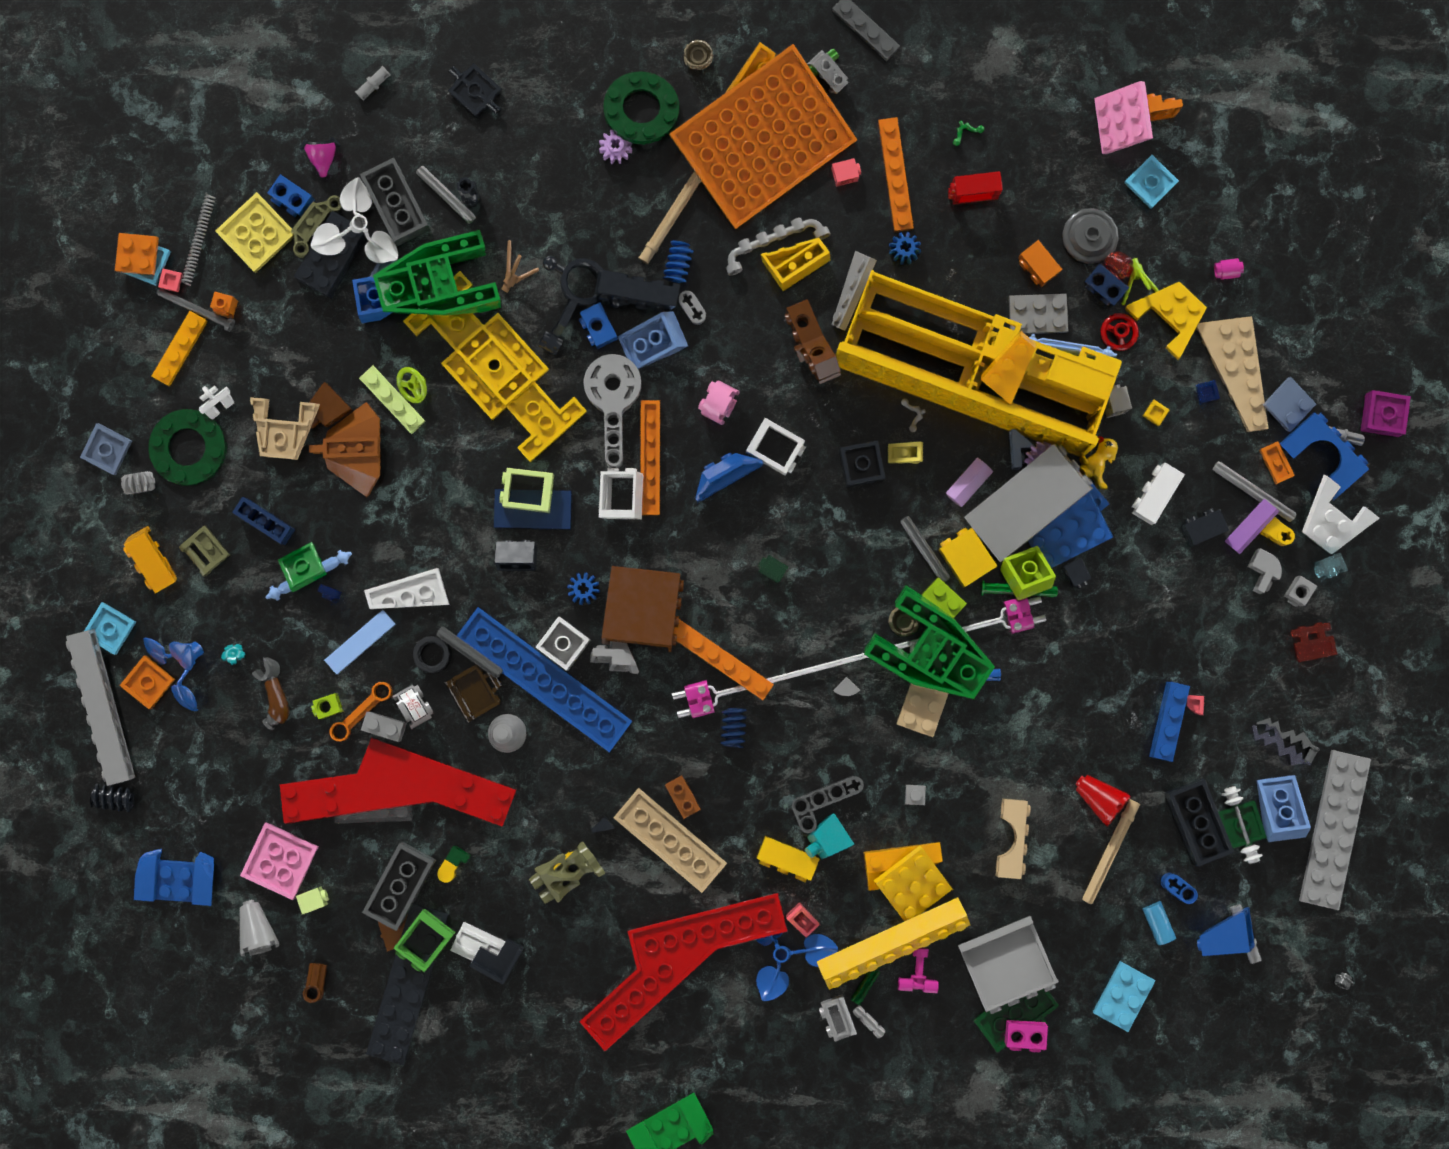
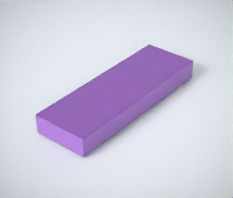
M1263 499L1225 542L1240 554L1280 511L1266 499Z

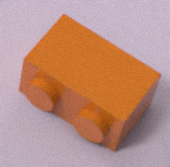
M1039 240L1018 257L1021 267L1024 270L1027 269L1031 273L1033 282L1041 287L1062 271V268Z

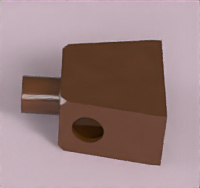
M325 382L309 402L320 404L311 428L314 429L320 422L329 428L353 411Z

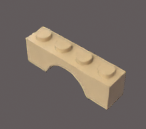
M1002 798L1000 818L1006 820L1011 825L1014 832V842L1006 853L997 856V877L1021 879L1022 875H1025L1026 865L1023 863V855L1027 854V844H1024V840L1029 832V825L1026 824V817L1030 816V805H1027L1028 801Z

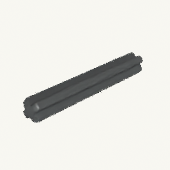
M907 516L902 519V526L936 576L943 582L949 580V574L911 518Z
M441 627L436 635L490 675L498 678L502 674L503 669L448 629Z

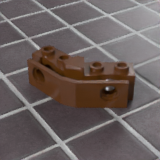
M808 299L787 307V314H784L787 324L791 325L793 329L792 335L795 342L799 343V345L794 347L799 361H805L808 364L811 373L815 375L819 384L840 376L837 358L823 336ZM804 321L807 323V326L801 328L797 323Z

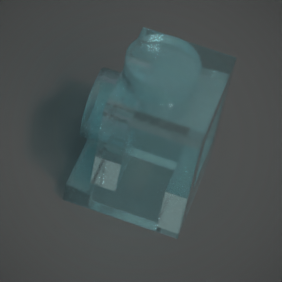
M1341 553L1314 562V571L1318 578L1322 576L1330 578L1338 575V572L1348 571Z

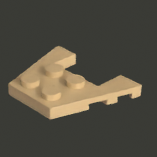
M250 397L251 405L254 408L253 419L257 424L258 432H256L260 456L298 460L320 404L300 402L298 422L267 419L269 399Z

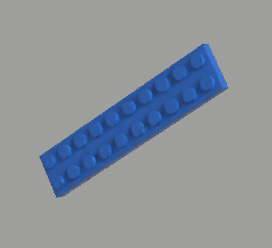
M479 607L457 634V637L501 667L504 675L608 752L613 749L632 723V720Z

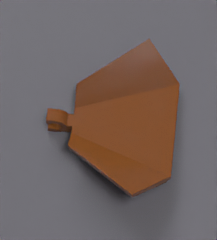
M367 402L329 429L325 439H323V445H309V453L323 454L327 469L366 497L369 496L380 477V418Z

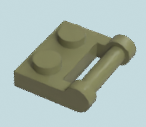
M205 525L179 546V549L185 552L199 568L200 574L203 577L210 574L215 567L230 556ZM193 544L198 547L210 562L207 566L191 548Z

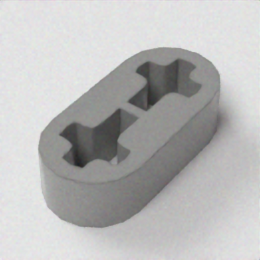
M683 291L679 295L681 308L693 324H702L706 319L705 310L691 291ZM684 296L692 297L690 301L693 306L690 307L687 302L683 303ZM694 308L697 313H702L701 320L693 319L694 312L692 310Z

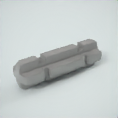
M860 1005L853 1010V1014L860 1018V1021L870 1031H873L877 1038H881L885 1034V1030L878 1026V1023L867 1012L865 1013V1010Z

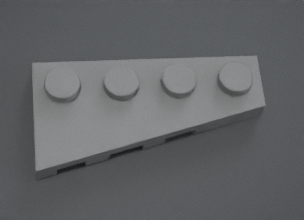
M855 251L836 312L833 316L832 325L844 331L846 330L877 260Z

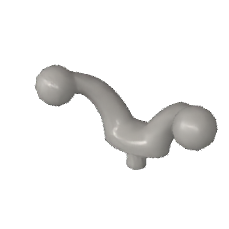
M906 398L902 399L901 404L917 412V416L909 427L911 432H915L917 430L915 425L923 418L922 414L926 413V410H921L919 406L909 405V401Z

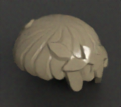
M694 40L687 44L684 49V62L688 67L701 70L711 65L713 51L707 42Z
M895 608L890 614L889 625L892 631L901 637L913 635L919 627L920 621L898 608Z

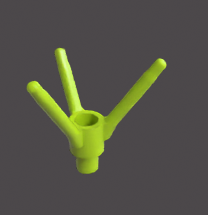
M1137 258L1132 259L1133 268L1127 285L1129 289L1124 294L1122 305L1126 304L1133 280L1141 279L1148 290L1152 288L1155 292L1159 291L1145 274Z

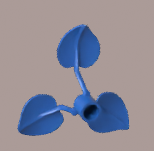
M144 638L146 651L154 662L164 665L167 662L166 659L174 657L186 669L178 680L177 685L171 687L172 693L180 705L188 710L198 711L193 693L182 685V681L189 670L193 668V665L196 663L195 660L204 653L201 645L197 642H192L191 644L171 642L169 644L171 654H166L164 647L160 643L150 638Z
M783 933L756 939L757 942L764 946L774 941L776 948L773 956L777 961V969L772 966H766L757 974L756 982L762 1001L773 1000L782 995L788 988L789 976L787 973L780 971L781 963L789 960L791 955L806 953L805 958L807 962L812 966L819 967L817 961L838 951L837 945L830 938L821 934L808 936L804 940L806 949L790 951L786 946H779L776 938L781 937Z

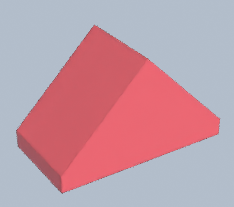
M800 902L786 915L787 920L806 938L820 925Z

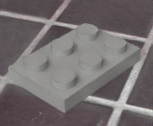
M1067 294L1009 296V319L1021 323L1020 331L1024 334L1067 333ZM1010 325V329L1014 330L1015 326Z

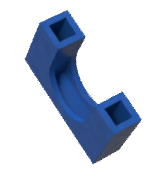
M1314 412L1279 444L1294 459L1308 445L1315 441L1326 440L1332 442L1340 454L1339 465L1329 476L1330 479L1340 486V489L1332 498L1335 500L1369 470L1366 466L1368 461L1362 455L1357 457L1353 452L1355 448L1348 441L1344 443L1339 438L1342 434L1335 427L1331 429L1326 424L1328 420L1323 414L1317 415Z

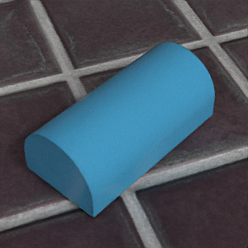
M1161 901L1142 908L1157 945H1163L1176 939Z

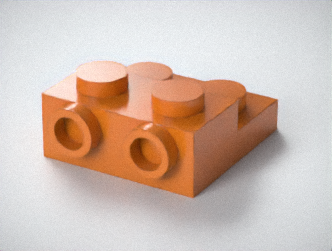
M1147 95L1150 121L1175 117L1183 107L1182 99L1168 98L1163 102L1161 95Z

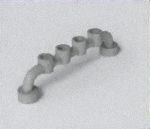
M796 218L791 221L792 226L785 228L784 225H778L773 229L774 233L767 235L766 232L757 234V240L749 242V239H743L738 242L739 247L732 250L728 256V266L726 267L728 275L732 276L743 270L740 262H735L738 255L747 254L758 247H765L773 241L782 240L793 233H800L808 227H814L816 229L814 231L815 237L821 240L829 237L830 231L827 226L823 227L817 220L809 219L802 221L801 218Z

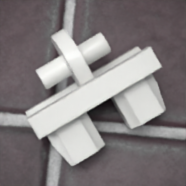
M206 386L202 388L205 393L200 396V399L202 401H205L207 398L210 399L199 407V411L202 414L205 413L210 419L213 420L220 414L214 406L219 401L226 409L234 404L227 386L215 396L213 394L218 391L216 386H213L211 389H208Z

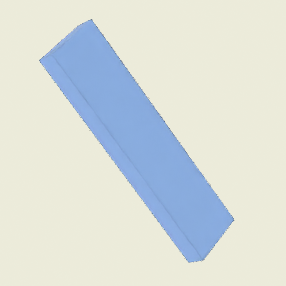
M382 610L324 661L338 675L396 624Z

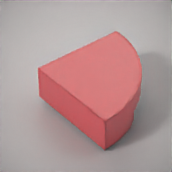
M1188 695L1187 708L1197 715H1203L1204 696Z

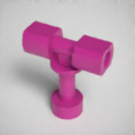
M919 948L913 951V956H916L915 974H912L911 978L899 977L898 990L913 991V989H920L925 993H938V981L926 980V976L923 975L924 957H928L929 949Z

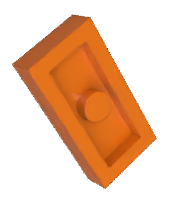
M1278 441L1259 450L1275 484L1295 476Z

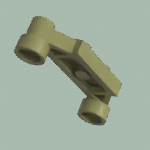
M331 196L327 201L320 203L313 201L291 230L295 241L293 251L297 257L304 258L309 251L307 243L332 211L337 213L341 210L340 197ZM337 204L338 206L333 208L331 205ZM304 249V252L299 253L298 250Z

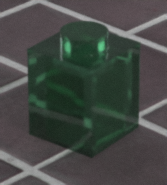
M768 555L767 558L763 557L757 567L760 568V574L779 584L789 566Z

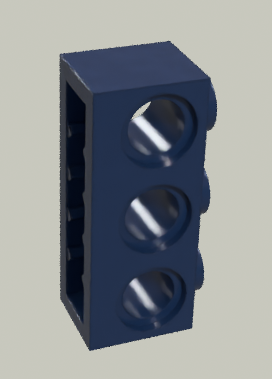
M245 497L241 498L232 512L282 545H286L296 530Z

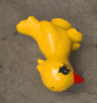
M1097 436L1099 438L1097 451L1088 458L1085 456L1080 457L1081 466L1079 470L1082 475H1087L1095 482L1096 488L1107 490L1108 486L1102 478L1105 461L1108 460L1112 463V460H1115L1118 445L1113 439Z

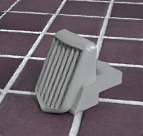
M610 641V649L604 645H598L592 649L590 655L591 663H609V671L639 673L627 643Z

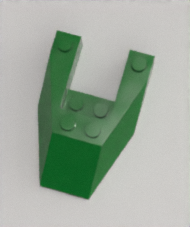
M480 230L425 243L374 274L373 278L383 312L456 315L481 313L501 308V300L495 282L458 292L450 264L486 256Z
M905 585L895 601V607L925 624L927 628L910 654L874 633L864 649V655L913 685L974 699L995 666L954 618Z

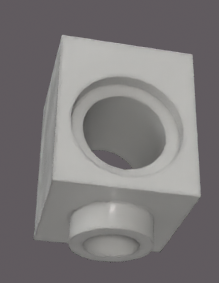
M1297 576L1284 597L1288 598L1287 602L1295 607L1305 606L1317 586L1304 577ZM1297 588H1301L1303 591L1301 598L1296 595Z

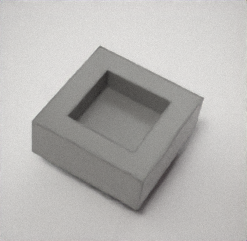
M906 785L905 804L925 805L926 786Z

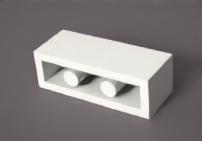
M1167 463L1156 466L1152 473L1154 476L1152 481H1148L1142 489L1144 492L1141 499L1138 497L1132 506L1134 508L1132 514L1150 525L1157 522L1185 475Z

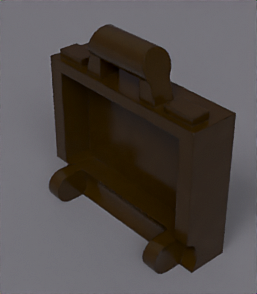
M477 664L445 682L467 722H471L501 704L495 692L502 686L499 678H495L489 673L483 674V669ZM486 678H490L495 688H491Z

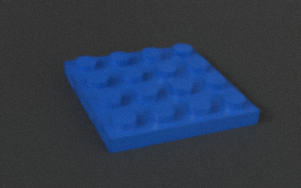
M1089 492L1028 542L1031 548L1035 546L1040 548L1048 564L1053 568L1113 538V535L1091 492Z

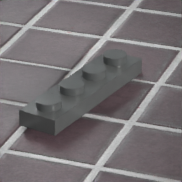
M840 0L832 8V11L886 62L900 48L898 43L851 0Z

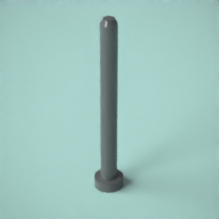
M157 289L156 291L158 296L224 326L226 331L230 332L235 325V320L232 318L227 320L163 289Z

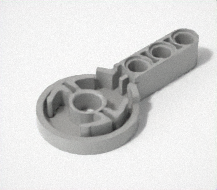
M609 354L597 358L590 364L584 376V389L589 401L604 413L606 464L609 468L619 469L623 465V413L631 408V405L639 397L641 377L639 370L631 360L621 355ZM610 378H617L620 381V386L616 390H609L605 386L606 381ZM611 418L619 420L615 426L610 425L608 422ZM615 436L619 438L617 444H610L609 439ZM613 455H617L619 457V461L617 463H611L609 462V458Z

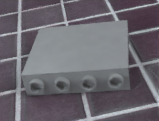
M1031 916L958 945L986 1012L990 1011L991 1014L1002 1010L1001 1006L1008 1003L1010 1007L1020 1003L1019 998L1026 996L1027 999L1037 996V991L1043 988L1045 992L1056 988L1055 984L1059 982L1035 930Z

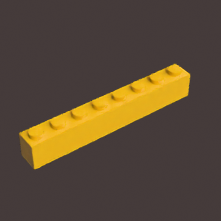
M956 898L817 961V964L828 989L836 988L842 983L857 979L860 975L874 971L886 963H892L897 958L909 955L919 948L927 947L939 939H945L952 933L962 931L970 926V922L962 904Z

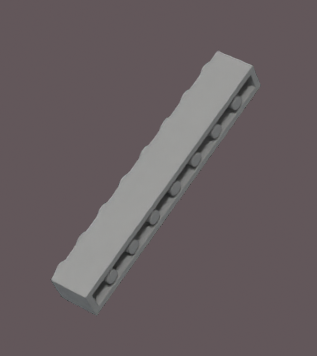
M95 629L66 636V647L72 656L71 665L77 674L76 683L82 692V705L86 707L88 714L86 720L88 725L91 726L93 733L91 738L97 747V760L101 763L103 769L102 778L107 786L135 778L96 631Z

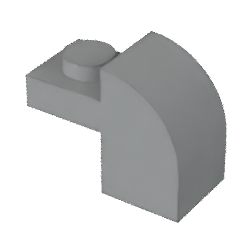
M1261 548L1256 549L1247 567L1261 573L1253 591L1262 594L1265 591L1268 592L1271 588V579L1279 580L1281 578L1282 568L1279 560L1273 554Z

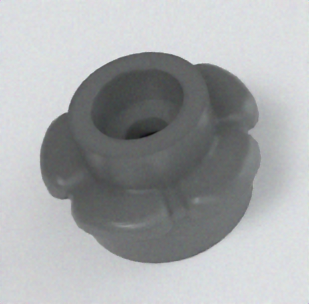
M1346 973L1335 976L1336 980L1334 983L1340 988L1349 990L1351 985H1354V982L1351 981L1352 977Z

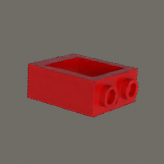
M998 171L956 176L952 183H950V188H948L949 199H952L953 205L996 200L1003 190L1001 173Z

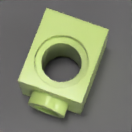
M322 886L296 896L302 914L328 905L329 897L326 890L322 889Z

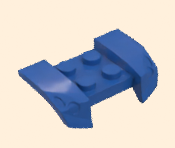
M162 849L146 852L140 857L135 874L134 900L154 901L156 899L192 902L194 905H212L213 857L200 852L195 858V862L160 860Z

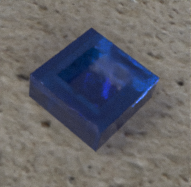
M1216 380L1195 385L1200 404L1220 399Z
M320 584L318 592L323 593V598L331 601L333 598L339 599L342 593Z

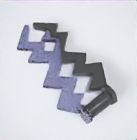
M1271 718L1259 721L1256 724H1266L1265 731L1274 728L1275 736L1270 737L1269 732L1259 735L1256 726H1252L1254 740L1264 738V746L1274 742L1277 743L1278 755L1289 754L1291 765L1304 763L1307 766H1311L1314 757L1320 750L1312 745L1304 732L1295 736L1294 730L1281 733L1279 722L1271 724ZM1289 737L1291 744L1302 740L1303 749L1310 747L1305 759L1302 758V752L1296 755L1295 745L1285 748L1283 739Z

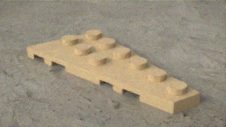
M1252 316L1199 323L1196 330L1199 332L1202 342L1206 346L1211 360L1229 392L1231 400L1234 401L1247 432L1267 430L1268 422L1266 408L1263 406L1265 401Z

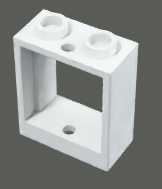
M765 418L748 446L746 453L762 460L764 464L786 476L787 472L791 473L797 463L794 460L797 455L801 457L806 448L803 445L805 440ZM769 427L798 443L785 467L756 451Z
M608 468V471H601L599 518L642 519L643 473L637 472L635 468H625V472H619L618 468ZM612 478H633L632 510H611Z

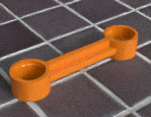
M386 682L376 683L372 688V694L343 722H336L331 726V738L335 741L347 740L351 734V729L366 715V712H370L380 701H387L391 698L393 693L391 685ZM379 685L388 687L389 694L387 697L378 698L376 689ZM337 725H344L347 733L342 739L334 735V728Z

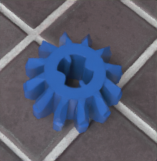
M901 232L898 235L899 238L895 236L892 238L894 243L889 244V247L892 249L889 254L895 255L893 261L901 259V265H903L904 260L911 264V259L916 261L918 259L916 254L921 253V250L917 248L921 243L914 242L917 238L915 235L909 238L910 233L907 232L904 237ZM902 245L906 248L909 247L907 252L904 249L901 250Z
M578 573V581L574 578L570 579L575 584L574 586H567L569 589H574L568 595L573 596L576 594L572 600L573 602L580 598L579 604L583 605L584 599H586L589 605L591 604L590 597L594 600L597 599L593 592L600 593L599 589H594V587L599 585V582L592 583L595 579L594 576L587 580L588 573H584L583 579ZM582 584H586V587L589 588L588 592L585 591L586 594H582V591L579 590L580 586L583 587Z

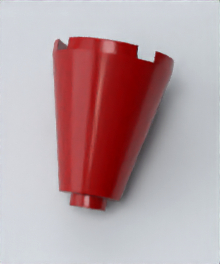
M1089 775L1086 777L1081 776L1075 784L1078 786L1076 791L1107 827L1131 797L1127 793Z

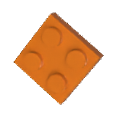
M119 233L115 271L155 276L159 238L157 236Z
M144 655L120 686L151 710L176 679Z

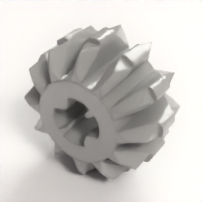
M152 472L128 474L121 478V486L125 494H136L155 489V478H153Z

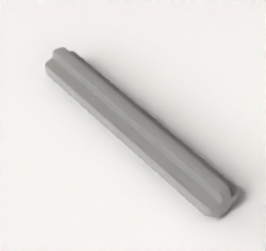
M424 166L417 170V175L467 223L470 224L474 221L475 215Z

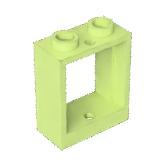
M507 468V471L503 472L502 484H505L504 491L500 493V503H502L504 508L550 513L554 474ZM512 474L544 478L541 506L509 502Z

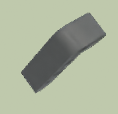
M850 776L795 798L792 802V809L800 829L804 833H812L817 826L812 811L858 794L864 787L862 779L857 776ZM852 780L859 782V785H857L858 789L849 788L847 789L849 793L846 794L842 783H845V786H849L852 784ZM840 787L842 789L841 795L833 797L831 794L832 788ZM818 793L824 796V801L821 804H815L813 801V797ZM798 801H804L806 808L803 811H797L795 804ZM811 819L813 821L812 828L804 829L802 826L803 821Z

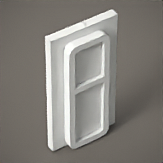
M463 922L450 951L473 961L480 946L498 955L505 941Z

